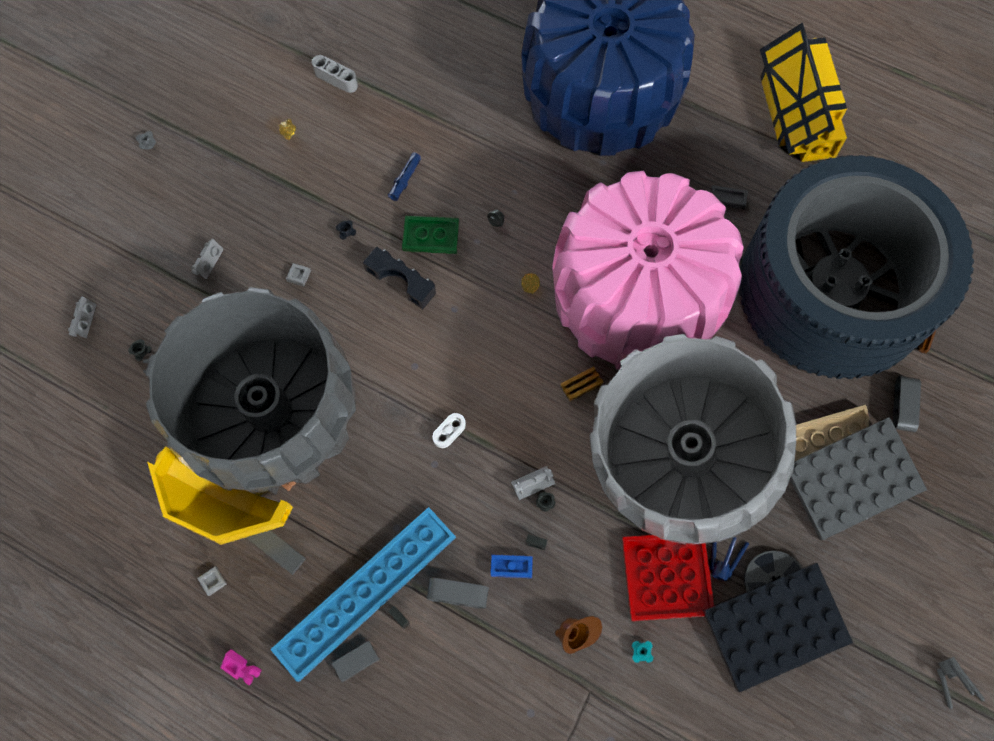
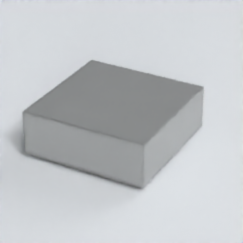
M293 263L286 280L287 282L304 287L311 270L310 268Z
M216 566L197 578L208 596L227 584Z

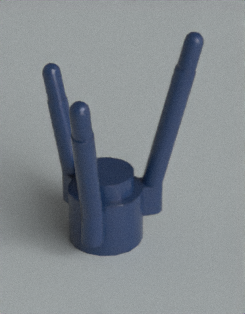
M736 537L732 538L724 561L718 560L717 564V542H713L711 564L709 570L712 571L711 576L722 581H727L728 578H731L733 570L749 543L745 542L730 566L728 562L736 542Z

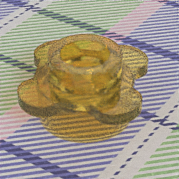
M286 119V121L280 124L279 132L285 136L286 140H290L291 135L296 131V126L292 124L291 119Z

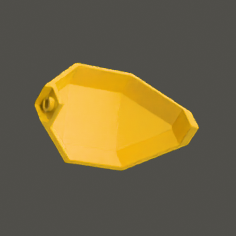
M164 447L158 453L155 464L147 462L163 517L220 545L282 527L293 509L288 502L283 500L277 502L246 490L232 489L230 491L209 482L191 471L167 447Z

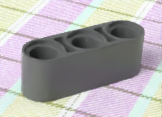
M898 376L896 379L893 425L897 430L916 432L918 429L921 395L920 379L906 376Z
M430 578L426 599L486 609L489 587Z

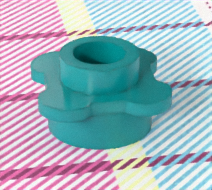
M635 641L632 643V648L634 649L632 659L635 663L640 661L650 663L653 661V656L651 655L653 645L650 641L645 643Z

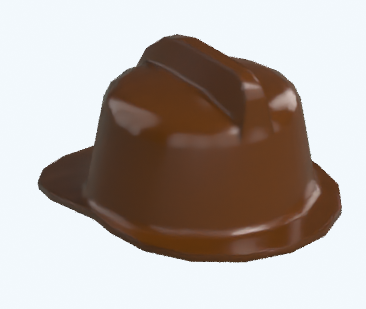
M588 616L582 619L569 618L555 631V635L562 643L563 650L568 654H572L593 645L599 639L602 632V623L595 616Z

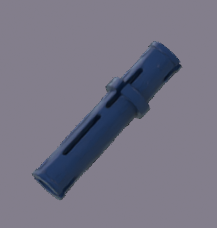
M413 152L400 175L395 178L394 185L388 193L390 199L398 201L402 191L407 188L409 179L422 159L419 154Z

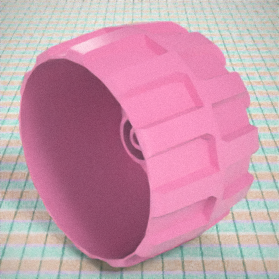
M644 171L628 172L621 178L620 182L610 186H606L601 182L586 192L581 210L578 213L569 212L556 244L552 265L556 310L562 325L569 327L577 338L578 347L591 358L595 356L615 364L616 369L620 370V361L634 350L644 351L662 343L664 337L685 334L687 338L710 340L726 321L740 286L742 274L739 269V263L744 247L739 230L729 220L724 218L726 207L712 193L704 190L696 191L689 186L690 179L673 173L664 174L657 178L647 177Z

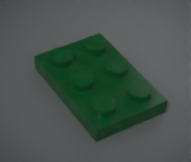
M405 216L402 251L457 254L459 218Z

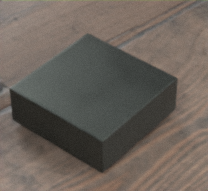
M528 534L526 545L544 551L548 540Z
M396 607L388 611L403 629L409 625L410 622Z

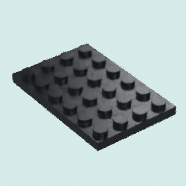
M818 563L810 564L703 610L734 686L739 693L853 643Z

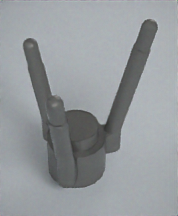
M955 657L938 663L940 669L936 671L940 676L949 709H952L953 706L945 678L946 675L949 679L958 676L971 695L976 694L982 702L985 701V698L962 670Z

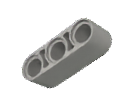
M317 55L312 59L313 69L318 78L348 93L357 90L358 83L353 70L322 55Z

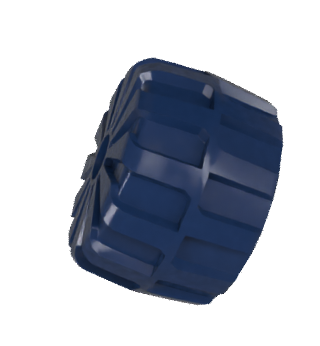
M538 0L536 12L528 14L521 62L525 98L531 102L533 119L540 129L549 132L561 142V146L573 151L582 150L597 153L599 156H615L617 152L632 148L640 149L651 143L655 134L662 127H667L672 121L689 82L695 34L689 24L690 11L684 0Z

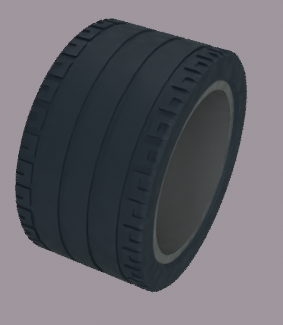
M864 155L838 156V158H827L825 161H818L817 164H811L807 168L801 169L798 174H794L791 179H788L781 186L754 233L740 266L742 277L739 295L742 297L741 305L744 306L743 311L747 314V320L751 323L753 331H756L758 338L763 340V344L768 346L774 354L779 355L780 359L786 360L788 364L796 366L797 369L806 370L807 373H814L816 376L822 375L827 378L835 377L836 379H852L854 377L858 379L863 376H872L874 373L878 374L903 360L959 308L960 303L965 298L964 295L969 290L968 285L972 281L970 276L974 270L972 267L974 264L972 254L974 252L971 247L972 240L969 237V230L966 228V223L962 219L961 213L956 209L955 204L951 202L949 197L931 180H928L924 175L919 174L912 168L892 160H886L885 158ZM830 230L846 232L855 235L856 238L847 248L841 249L838 254L828 232ZM816 232L826 257L809 267L797 252L795 240ZM861 241H868L876 247L877 252L880 251L887 258V264L870 276L864 265L850 255ZM894 269L899 284V294L875 286L872 283L889 270ZM866 295L898 307L897 310L889 312H865L858 310L861 301Z

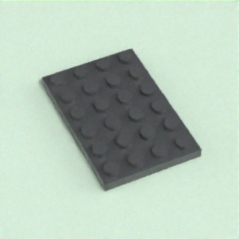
M890 417L794 461V469L790 477V481L820 540H825L927 490Z

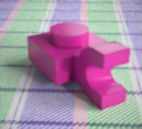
M232 649L225 654L221 669L236 680L241 677L248 685L252 683L254 677L257 678L261 673V669L256 666H246L248 661Z

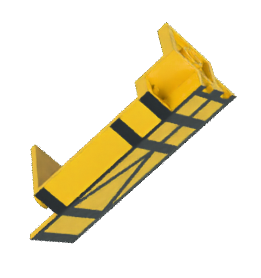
M802 22L760 49L764 63L760 78L779 146H787L789 155L799 153L801 162L836 158L847 139L842 123L847 106L826 38L808 39Z

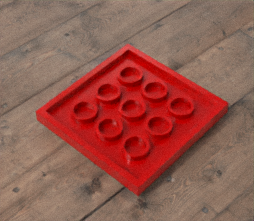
M655 535L622 537L631 622L705 617L703 610L714 606L706 543L682 544L666 541Z

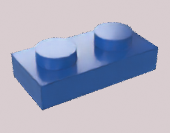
M492 555L491 577L532 578L533 556Z

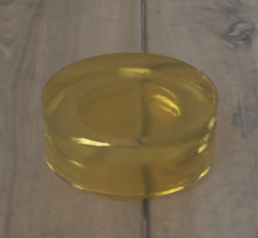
M533 273L526 274L522 278L521 286L528 293L536 292L540 286V279Z

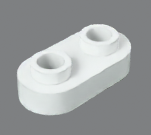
M458 413L449 415L434 431V444L439 448L448 447L464 431L466 426L464 417ZM455 422L460 424L458 427L452 426ZM445 436L446 440L440 441L439 438Z

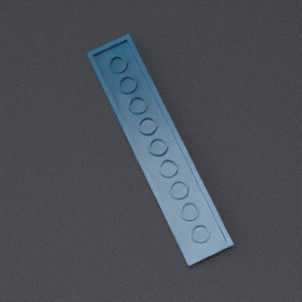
M428 507L272 647L271 651L297 682L301 681L445 549L456 536Z

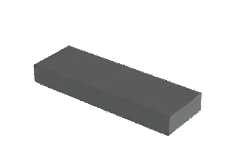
M271 530L246 537L292 575L306 560L305 557Z

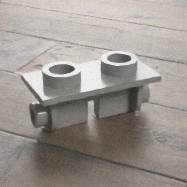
M214 239L205 243L200 253L201 258L196 260L195 264L191 267V272L195 275L200 274L207 279L224 249Z
M83 296L79 302H76L73 315L75 319H72L70 328H68L69 335L77 336L78 334L87 338L97 304Z
M546 466L512 481L511 484L519 500L554 485L555 481L552 471Z

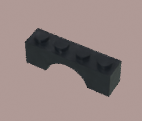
M376 246L363 262L365 271L378 280L389 276L403 279L408 284L406 292L408 300L422 310L436 294L433 281L428 278L424 279L417 270L409 269L402 260H396L385 249L381 250Z

